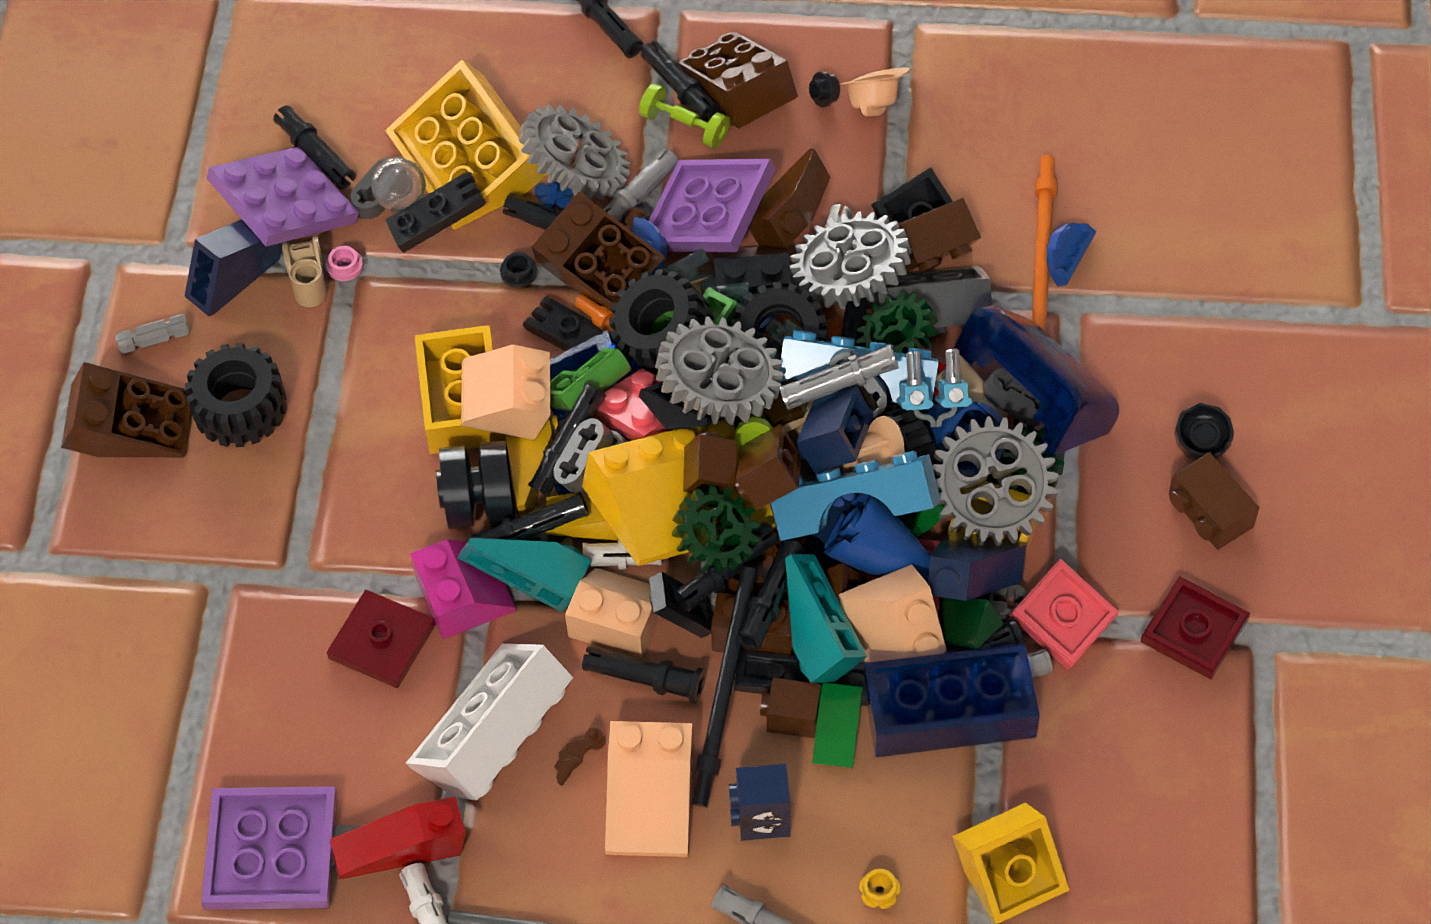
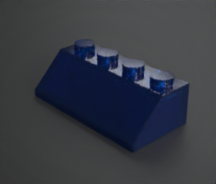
M1025 644L864 663L869 723L875 758L1037 737L1040 713Z

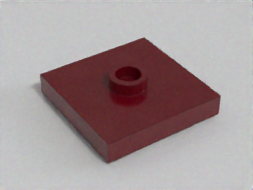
M1179 576L1143 632L1140 642L1212 680L1248 622L1251 613Z
M365 589L327 650L328 659L398 689L436 625L435 618Z

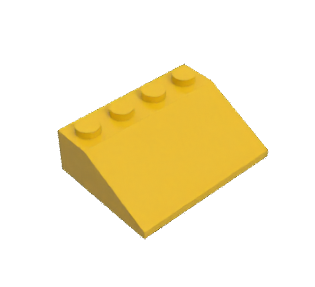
M464 60L457 63L385 130L428 194L464 173H472L475 183L480 189V194L483 195L486 203L480 209L452 224L451 227L455 230L503 206L511 192L518 196L525 195L547 175L546 173L538 174L536 171L539 166L527 162L530 155L521 151L524 144L518 141L521 133H519L521 126L485 76Z
M726 419L705 427L679 428L588 453L582 487L638 566L689 552L688 550L678 552L676 548L682 542V538L672 537V531L679 525L672 521L673 516L678 510H681L679 505L686 497L690 498L693 494L683 492L684 447L699 434L705 432L719 433L725 439L735 440V429L732 425H729ZM738 449L736 450V475H737V463H738V460H739V453H740V451H739ZM736 486L731 489L730 498L735 500L741 496ZM750 499L744 500L741 505L744 509L751 507L755 509V512L750 516V521H756L760 524L767 522L775 528L776 522L769 504L757 510ZM706 507L702 509L710 511L713 507Z

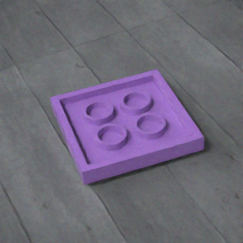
M300 146L209 167L207 180L265 246L355 224L359 212Z
M770 159L678 160L649 221L653 222L661 235L665 237L667 252H737L776 168Z
M336 787L212 788L201 901L204 910L329 908L333 864L330 839L335 836L338 794Z

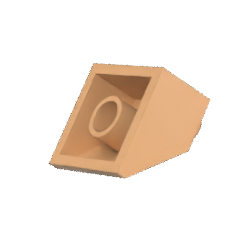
M513 344L464 358L462 361L461 426L535 440L550 416V352Z
M912 564L839 594L842 608L868 656L861 661L862 663L913 666L946 652L931 588Z
M595 568L579 581L565 613L568 637L643 659L660 618L659 615L653 613L650 604V584Z

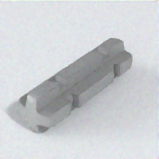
M184 314L169 317L170 321L164 322V319L135 327L136 331L131 333L130 329L116 333L115 339L119 351L125 354L135 351V346L140 345L142 349L169 341V336L175 335V338L188 335L189 326Z

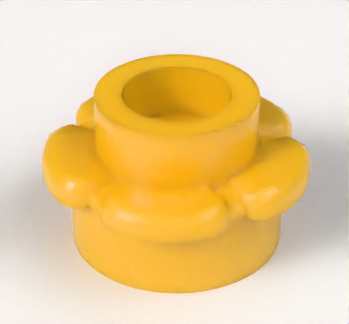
M885 869L870 871L861 879L859 884V890L862 892L861 899L871 908L878 906L881 909H887L892 907L897 901L896 896L901 891L899 881L891 872ZM882 887L884 891L877 893L876 888Z

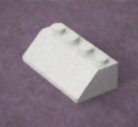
M502 643L406 764L410 769L454 797L477 800L489 792L494 783L493 779L499 771L515 759L518 753L517 749L525 738L533 734L542 723L541 718L548 709L563 698L566 686L573 679L572 675L544 645Z

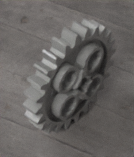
M547 105L545 109L537 107L535 112L531 111L519 130L521 136L518 141L524 144L521 151L530 155L527 162L539 166L536 171L538 174L546 173L549 175V183H554L555 181L560 183V189L563 192L568 187L572 189L574 196L578 192H583L590 200L594 195L599 200H603L606 195L612 198L615 192L622 188L630 174V171L627 170L630 162L624 160L627 152L618 149L621 142L609 138L612 134L611 131L603 132L600 130V122L592 124L589 122L587 114L581 118L573 108L567 113L561 105L557 107L556 111L550 105ZM578 137H579L581 140H580L579 147H578V149L576 150V147H577V145H578V140H577V139H578ZM573 153H574V156H573V158H572V160H571L572 166L570 167V166H569V161H570L571 156H572Z
M857 212L853 219H848L846 214H842L841 222L837 223L831 218L828 219V227L826 228L816 225L815 230L817 234H805L803 237L806 244H796L795 248L798 254L791 255L793 265L790 266V270L798 290H801V292L807 290L811 293L814 301L821 302L823 300L826 308H829L835 301H838L840 309H843L848 301H853L856 307L859 306L861 298L866 297L869 301H874L873 293L877 291L886 295L888 293L886 285H898L899 282L896 275L907 274L905 265L911 264L909 254L912 252L904 228H899L897 221L890 223L887 215L877 220L875 212L870 213L867 218H862L861 212Z
M710 317L705 318L704 325H700L695 319H691L689 328L678 324L676 333L669 331L666 341L661 342L655 368L658 369L656 380L663 382L662 393L673 392L670 400L672 404L681 401L685 403L683 413H687L692 409L697 410V420H701L708 414L711 415L713 424H717L720 417H725L729 425H733L735 416H739L742 421L747 423L751 413L761 417L763 409H771L774 399H777L784 375L780 371L782 360L774 359L777 351L776 348L765 349L766 337L756 340L753 338L755 329L752 328L743 332L741 331V322L739 321L733 327H729L725 318H721L719 325L713 324ZM730 355L728 364H726V360H727L728 356ZM711 376H712L713 379H712L711 384L709 385L710 378H711Z
M988 416L985 420L984 428H980L973 419L969 423V433L960 426L956 427L955 436L957 441L949 437L944 438L943 445L948 452L936 450L934 458L942 463V465H932L934 475L939 477V479H936L938 491H940L941 501L937 505L944 504L945 506L940 512L939 518L944 519L952 516L954 520L950 530L954 531L962 525L965 528L963 539L967 540L975 532L978 533L979 545L984 544L987 536H993L995 545L1000 546L1003 535L1006 534L1012 543H1016L1018 539L1017 530H1020L1026 536L1031 535L1032 527L1030 521L1041 526L1044 518L1039 511L1050 513L1053 505L1045 498L1056 497L1058 493L1057 489L1048 486L1049 483L1057 481L1059 477L1058 473L1047 472V469L1054 464L1055 458L1042 457L1048 445L1044 443L1035 447L1033 444L1037 434L1035 431L1026 437L1021 435L1023 423L1020 422L1014 430L1008 429V420L1004 417L999 427H994L991 417ZM999 449L1010 450L1015 456V462L1009 465L1001 464L995 457V451ZM962 461H970L976 465L978 474L974 477H965L959 472L957 465ZM1021 468L1027 471L1024 475L1004 478L1001 480L998 489H995L994 485L989 483L974 489L970 493H960L961 488L978 486L985 483L989 474H992L994 479H999ZM1014 485L1022 486L1027 490L1029 499L1024 502L1015 501L1009 495L1008 489ZM979 497L985 498L989 501L992 510L988 514H978L971 507V501Z

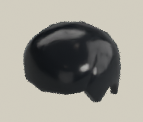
M1198 403L1180 413L1174 434L1177 446L1187 457L1198 460L1210 452L1217 459L1231 447L1234 429L1230 417L1220 407Z

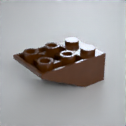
M737 32L724 34L718 38L717 42L706 48L695 49L689 53L687 58L677 62L691 78H695L702 83L704 92L719 105V112L730 117V124L737 128L751 123L798 97L787 60Z
M580 192L575 195L532 245L537 263L565 284L610 310L613 303L619 302L620 298L617 295L621 289L626 291L630 287L628 285L629 281L633 278L636 281L640 280L641 274L648 271L653 274L665 260L664 255Z
M83 362L71 384L61 448L95 457L183 458L186 451L191 414L185 389Z
M770 531L762 538V540L769 535L771 536L775 532H777L778 534V531ZM806 536L787 539L796 541L805 550ZM782 541L773 545L746 566L757 569L752 598L757 597ZM740 572L725 583V588L716 594L711 625L712 651L724 652ZM788 588L779 605V617L770 624L761 648L758 647L757 650H752L741 646V649L792 655L793 644Z

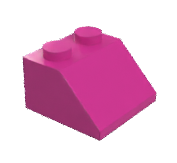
M446 539L410 553L415 577L433 618H435V623L442 640L516 611L504 582L457 558L460 551L467 544V542Z

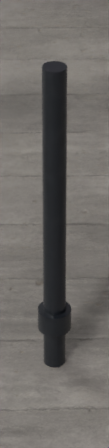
M741 567L702 755L697 756L694 771L698 773L692 805L699 807H708L714 776L719 775L722 760L718 758L742 646L737 640V634L740 632L748 616L747 607L752 598L757 569L752 567Z

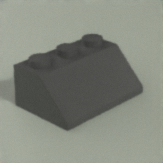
M980 266L930 270L923 273L909 272L906 275H896L899 284H887L886 289L888 293L886 295L878 291L873 293V302L880 307L885 305V297L890 296L894 301L897 300L900 292H904L907 298L915 293L920 300L925 299L938 319V322L933 325L938 331L937 334L946 332V327L961 325L962 330H978L984 328L983 323L993 322L990 277Z

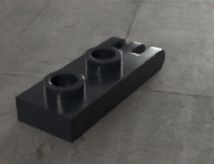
M467 172L385 219L397 246L405 253L485 205L486 201L483 195L480 194V189L475 183L472 173Z
M544 297L540 302L542 308L536 307L532 311L531 315L533 318L527 317L523 322V326L527 331L585 363L603 348H614L623 352L613 340L609 330L602 331L591 320L549 297Z

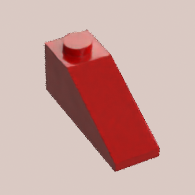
M456 797L418 803L330 839V846L340 880L406 867L415 863H426L461 856L466 832Z

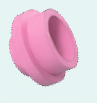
M339 246L330 252L326 261V268L328 274L333 279L349 281L361 273L363 261L361 255L353 248Z

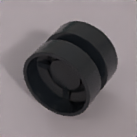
M506 440L480 443L478 465L474 466L471 464L465 445L439 448L440 469L436 470L437 490L440 508H445L449 529L474 526L476 521V504H483L489 524L502 523V519L509 516L515 519Z

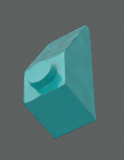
M470 538L457 557L560 612H563L570 604L578 583L583 579L591 562L590 559L582 556L578 549L569 545H561L557 542Z
M790 554L785 558L793 650L799 660L801 671L809 679L810 683L835 682L868 656L815 554Z

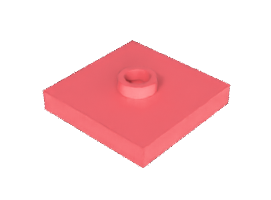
M1060 558L1010 613L1009 617H1012L1018 626L1041 647L1046 648V651L1063 667L1069 670L1119 614V611Z

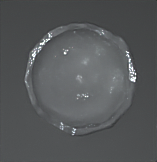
M403 157L390 158L377 166L371 178L372 195L380 206L392 212H399L424 197L426 190L425 175L415 162Z

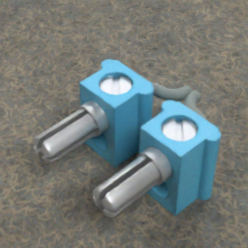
M952 349L945 351L947 376L946 380H938L939 395L935 397V400L944 408H951V410L941 414L936 421L932 416L922 414L919 411L933 406V402L929 399L928 385L921 378L920 352L914 351V368L912 351L906 353L907 382L899 383L900 397L897 398L896 402L905 410H913L917 418L928 420L931 427H941L944 419L955 415L957 407H967L972 404V399L968 397V383L961 379L960 355L958 349H953V360Z

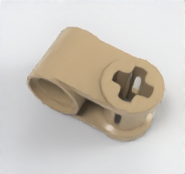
M313 236L311 241L291 245L288 242H282L286 269L296 302L307 308L320 305L327 297V288L318 236Z

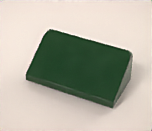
M943 598L938 612L944 643L947 645L978 649L1003 624L992 604L984 599L974 598L963 601Z

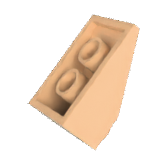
M610 721L605 855L688 857L694 749L692 723Z

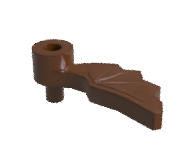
M588 729L585 734V740L568 743L566 749L559 752V760L554 765L558 771L556 778L559 785L563 786L573 770L583 762V755L590 749L599 750L605 745V737L599 729Z

